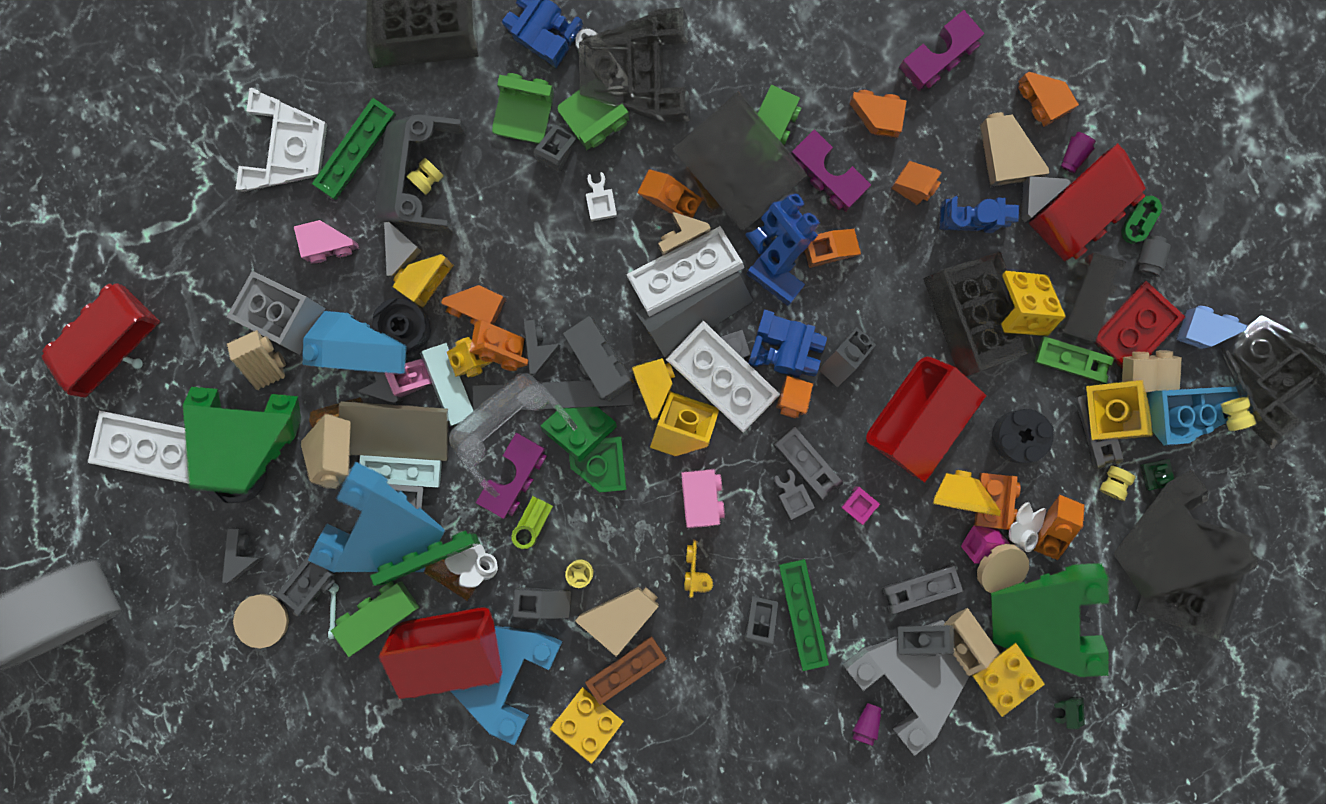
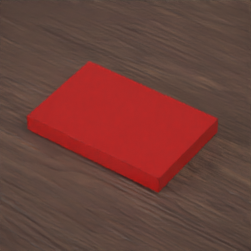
M1144 281L1090 340L1108 356L1113 357L1114 362L1123 369V357L1132 356V352H1148L1150 356L1180 324L1185 316L1150 283Z

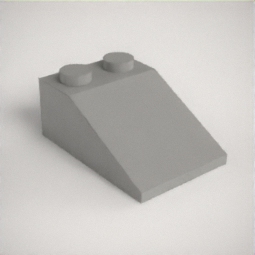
M252 271L230 309L227 318L252 331L258 330L262 336H267L273 342L300 355L303 350V338L322 315L325 308L308 297Z

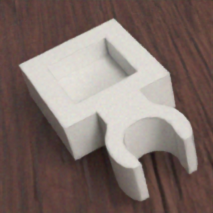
M600 172L601 182L598 184L593 183L591 175H588L589 186L593 189V193L586 194L591 222L617 217L612 189L604 190L605 176L602 172Z

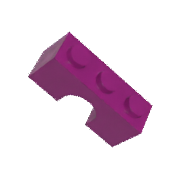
M963 10L948 22L939 33V36L947 46L945 53H933L923 43L902 61L899 68L919 91L925 86L930 89L941 79L939 74L945 69L948 72L952 71L961 62L959 58L963 54L971 55L981 46L979 41L985 33Z
M814 129L791 152L789 157L792 160L791 164L798 172H805L811 178L810 183L815 189L820 192L823 190L830 196L829 201L836 209L840 210L842 208L847 212L870 188L871 184L853 166L840 176L827 172L824 166V159L831 153L833 147Z
M515 433L503 454L516 467L514 480L507 485H502L493 479H489L476 504L503 519H506L508 515L513 517L520 505V502L517 501L522 491L527 493L534 479L530 476L534 469L540 470L547 458L544 455L546 449L523 435Z

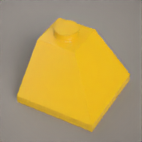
M442 254L409 264L405 269L401 268L397 272L393 280L395 284L392 287L423 308L451 270L453 264Z
M663 358L632 368L652 421L658 419L672 387L671 379L675 377L670 363L665 364Z
M1143 380L1086 386L1092 440L1153 436L1150 408Z
M670 391L650 448L678 456L708 447L719 409Z
M956 470L955 475L946 473L934 498V504L1000 516L1001 510L980 480L971 478V472Z

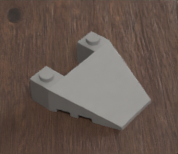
M939 620L926 626L944 625L945 622L944 620ZM898 637L865 647L843 664L844 668L863 691L882 675H885L910 706L913 712L892 729L914 756L937 738L969 678V675L963 670V666H960V662L957 661V657H954V654H936V656L898 654Z

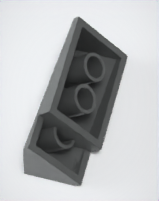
M735 272L650 317L645 308L638 311L636 315L664 358H666L702 321L713 328L752 303L753 299L740 274Z

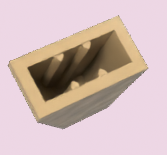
M1003 112L987 116L988 118L980 126L990 187L1024 182L1030 176L1045 177L1049 174V168L1013 115L1004 116Z
M325 414L301 441L310 482L325 488L336 489L348 477L350 421Z
M637 587L580 614L575 622L617 656L659 607V604L656 602L658 597L646 587L644 590Z

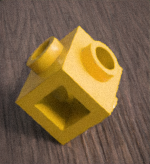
M470 337L456 341V347L447 351L456 377L467 374L468 378L483 373V367L492 363L483 361L479 358V355L469 352L472 341Z

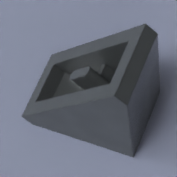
M555 124L535 148L534 155L536 160L561 172L577 141L576 135Z
M752 596L743 635L745 641L773 646L778 602Z

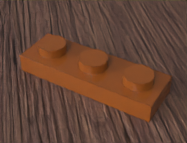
M651 636L585 681V684L599 705H601L667 660V657Z

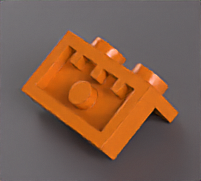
M483 320L475 322L469 352L479 355V358L483 361L496 362L501 365V368L509 371H516L517 368L528 365V359L521 357L525 338Z
M979 473L980 482L1001 510L1000 516L976 512L974 525L1010 530V526L1016 522V515L1018 513V510L1015 509V498H1019L1021 486L1020 482H1017V476Z

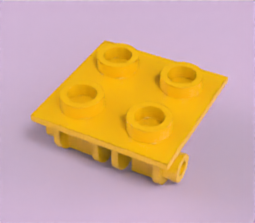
M693 539L692 545H687L686 554L687 563H691V572H685L684 588L689 590L690 597H693V591L708 592L713 586L709 574L695 572L697 543L695 539Z
M1016 643L996 657L987 668L973 675L986 694L987 700L1002 717L1045 685Z
M582 687L563 713L554 721L550 730L592 764L624 721L605 705H599L595 697Z

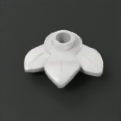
M1026 502L1018 510L1016 522L1010 526L1009 538L1022 551L1030 552L1035 548L1038 542L1037 533L1042 528L1046 509L1042 508L1033 513L1030 503Z
M481 544L445 559L447 568L454 574L460 575L459 585L467 588L479 586L482 580L493 578L498 570L495 557L485 553ZM480 565L485 566L487 570H484Z

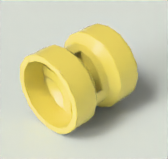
M423 158L419 163V168L416 171H411L406 177L422 193L427 195L431 190V185L434 182H439L444 175L431 162Z
M1248 397L1233 399L1221 404L1223 413L1229 415L1226 422L1229 431L1245 429L1256 424L1254 415L1247 411L1250 407Z
M1110 466L1107 472L1108 479L1102 483L1099 490L1112 498L1125 501L1128 495L1127 488L1133 484L1136 476L1116 466Z
M580 559L573 561L566 569V580L575 588L585 587L593 578L591 564Z

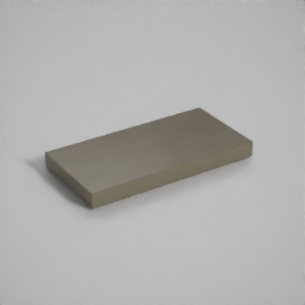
M340 402L339 418L350 421L349 455L447 461L448 409Z

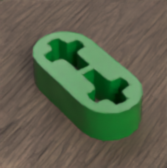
M1146 196L1133 207L1121 230V235L1127 243L1136 244L1145 240L1162 211V204L1157 197ZM1150 203V209L1153 212H1150L1147 215H1145V217H1143V214L1146 210V208L1143 205ZM1141 223L1137 230L1140 235L1133 237V231L1130 228Z

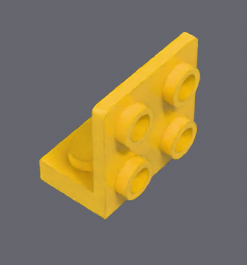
M1005 271L1002 274L1015 306L1001 323L1004 332L1048 336L1066 317L1048 275Z

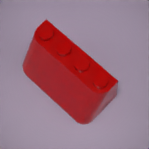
M1117 143L1101 155L1032 219L1029 224L1064 261L1069 260L1071 257L1077 260L1088 250L1085 245L1089 241L1093 240L1096 242L1107 232L1104 227L1110 222L1113 224L1117 223L1125 216L1126 212L1124 209L1129 204L1135 206L1146 196L1143 193L1146 187L1126 151Z
M108 284L104 286L99 292L100 296L93 303L83 307L80 312L81 315L74 322L67 324L62 329V334L55 341L50 342L44 347L42 360L59 386L68 395L86 398L160 323L125 286L121 284Z
M924 357L915 364L871 426L866 440L877 451L925 483L987 395L956 367L932 357Z
M485 607L402 622L391 630L379 655V659L399 699L416 698L433 693L441 694L445 691L458 689L465 690L482 685L489 686L499 683L502 675L494 620L490 610Z

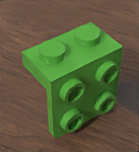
M508 73L507 76L499 75L497 86L500 95L492 126L493 133L498 136L539 144L546 134L554 98L552 86L542 79H533V82L523 80L522 76L514 73Z
M600 79L592 80L560 103L557 108L559 114L586 150L599 146L605 141L607 135L613 131L618 132L629 120L627 109L623 104L619 105Z

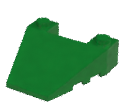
M191 387L183 403L190 489L246 494L266 471L265 466L272 459L276 460L280 455V449L286 443L290 444L295 438L301 422L298 396L271 394L265 411L257 412L221 408L218 389Z
M1102 563L1071 565L1066 567L1065 571L1050 576L1048 573L1040 576L1041 579L1027 584L1022 582L991 593L992 638L994 644L1008 649L1016 643L1025 656L1079 677L1109 676V652L1103 636H1080V605L1108 604V577Z

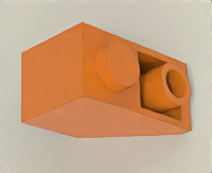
M1032 72L1024 74L1018 81L1022 96L1030 101L1034 117L1037 121H1041L1044 127L1072 112L1079 105L1064 81Z
M868 90L854 92L850 99V105L871 134L898 138L902 132L907 101L900 100L899 96L893 94H886L882 97L876 96L872 91Z
M909 161L891 189L918 205L923 199L928 201L941 184L937 179L942 172Z
M650 169L637 192L652 204L670 213L675 212L693 218L702 200L701 197L671 175Z
M854 229L834 230L817 234L816 239L811 241L805 250L809 268L861 255Z
M478 285L444 297L441 303L447 307L445 312L458 318L462 314L470 317L469 323L473 325L479 320L494 325L506 299Z
M786 376L776 408L782 409L780 414L795 419L799 415L806 414L813 384Z
M1059 495L1047 511L1042 528L1038 534V542L1033 550L1058 560L1083 527L1084 504Z

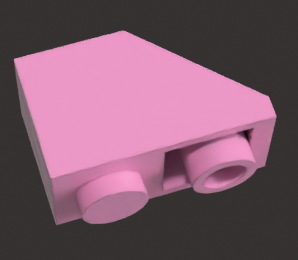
M320 220L294 226L301 258L310 261L311 264L324 262L326 257L332 255L345 257L351 255L352 250L359 249L358 244L354 240Z

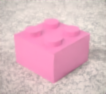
M715 469L681 473L687 528L719 525V518H725L723 502L718 501L717 491H722L720 474L715 475Z

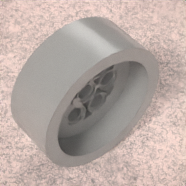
M97 560L79 563L59 570L0 597V671L63 645L107 622L122 611Z

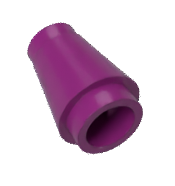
M1081 132L1071 136L1061 167L1075 174L1076 170L1094 151L1095 148L1093 146L1096 140Z
M866 704L852 730L854 732L852 739L871 746L874 745L875 740L878 741L882 708Z

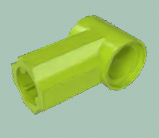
M532 496L517 527L512 532V542L516 547L529 549L535 545L537 537L553 508L552 505ZM524 529L529 530L532 534L531 541L526 545L520 544L517 539L518 533Z

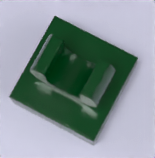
M1170 459L1140 464L1146 490L1176 485Z
M1072 697L1067 701H1060L1054 704L1055 708H1063L1066 713L1065 717L1059 716L1055 718V722L1060 724L1067 722V729H1079L1085 725L1083 697Z

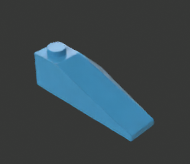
M324 311L303 338V365L405 373L406 346L384 333L376 332L370 328V325L360 323L353 319L354 316L348 313Z
M1248 386L1146 392L1151 414L1152 432L1163 445L1191 443L1196 440L1195 438L1214 431L1215 428L1226 424L1227 416L1229 415L1223 413L1221 404L1237 398H1249Z

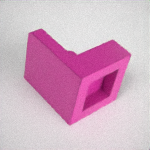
M855 486L852 490L853 493L841 508L851 515L857 523L863 525L880 504L860 487Z
M973 525L961 547L974 563L980 564L984 556L988 557L992 554V549L1010 543L997 528Z

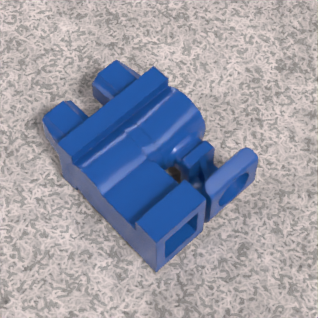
M517 0V6L524 11L520 17L512 12L507 13L502 20L504 27L512 34L516 42L522 44L557 68L569 50L568 45L572 44L578 32L583 28L582 20L579 17H575L571 23H568L567 19L561 16L562 10L550 0ZM554 27L555 29H557V32L561 34L563 38L559 35H554L553 33H551V28Z
M798 194L788 195L783 201L773 202L769 210L761 217L764 226L745 234L757 252L762 254L760 258L773 275L791 271L796 265L794 261L806 250L810 242L814 241L818 236L815 229L819 221L811 213L802 215L799 212V209L804 205V201ZM771 257H776L779 264H775Z
M957 196L952 199H945L940 203V229L979 231L984 229V233H993L1001 227H1010L1011 223H1016L1019 219V205H1005L1006 198L985 199L974 208L971 206L957 207Z
M764 309L749 364L753 367L772 363L774 364V371L792 375L796 378H800L801 374L816 376L821 360L808 357L807 354L809 350L823 353L827 337L814 332L815 326L790 321L775 316L774 312ZM761 343L772 344L780 347V349L775 350L770 347L769 351H767Z

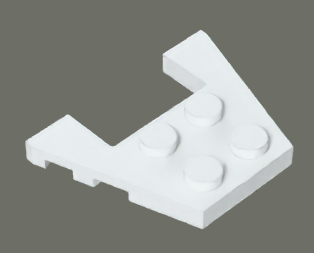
M249 88L246 111L249 114L273 117L267 168L239 166L236 190L244 192L317 177L322 167L327 124L254 88Z

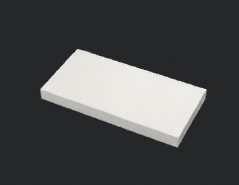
M721 226L626 275L650 317L743 269L744 264Z
M704 321L666 358L677 371L743 433L780 395L775 388Z
M99 411L88 463L189 484L185 428Z

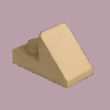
M672 212V217L680 232L676 234L675 231H671L662 236V241L658 243V247L662 255H665L710 232L711 228L706 222Z

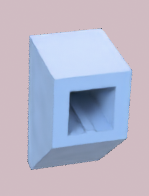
M1199 305L1186 311L1177 340L1203 349L1212 347L1246 331L1247 325L1239 323V318L1225 314L1220 316L1214 314L1212 308Z

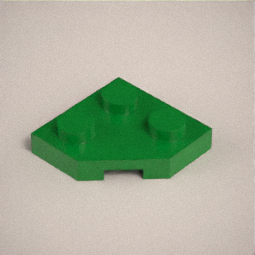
M598 407L559 408L540 425L541 430L578 462L617 428L616 421Z
M622 437L605 438L580 462L569 454L570 469L587 481L598 492L627 490Z

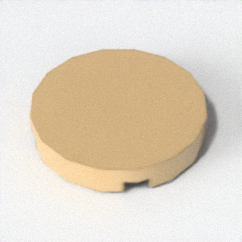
M1003 544L991 550L992 554L988 557L984 556L979 564L977 579L989 593L1022 583L1029 570V559L1026 553L1013 544Z
M259 594L250 596L240 603L235 611L233 624L235 633L243 643L249 647L265 648L274 645L284 636L288 629L289 617L286 607L276 597Z

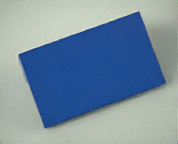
M760 257L746 274L787 306L790 305L805 285L790 272L773 275Z

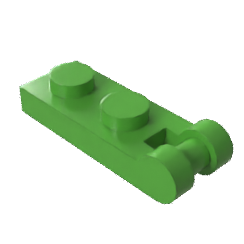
M1044 336L1041 338L1034 363L1090 379L1097 383L1107 384L1109 378L1107 371L1109 366H1112L1114 358ZM1093 361L1098 363L1096 371L1091 370Z

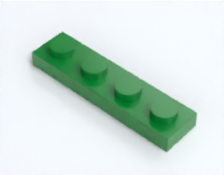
M372 98L312 184L334 200H337L385 132L386 126L396 116L395 112Z
M463 531L451 536L453 540L451 542L443 544L440 541L427 546L428 551L418 555L417 552H413L403 556V562L393 565V562L379 566L377 568L378 572L370 575L374 586L385 585L480 544L477 534H468L467 531Z
M801 559L779 564L802 671L828 666L829 662L806 561Z

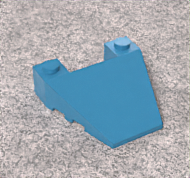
M356 462L337 500L362 511L351 534L326 524L308 561L331 572H378L377 568L390 562H393V565L403 562L402 557L413 552H417L420 555L427 552L426 547L439 542L445 529L420 507L416 509L406 500L407 496L401 491L397 492L382 474ZM422 568L415 572H424L425 568Z
M495 626L502 667L499 683L489 686L470 687L465 690H451V692L489 734L515 745L529 715L505 704L508 694L525 659L549 670L563 641L539 630Z

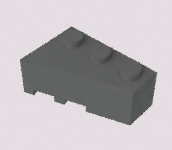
M588 316L563 333L567 339L563 342L571 355L576 354L580 361L578 364L580 370L586 378L590 377L594 384L592 388L600 399L610 402L637 385L591 316Z

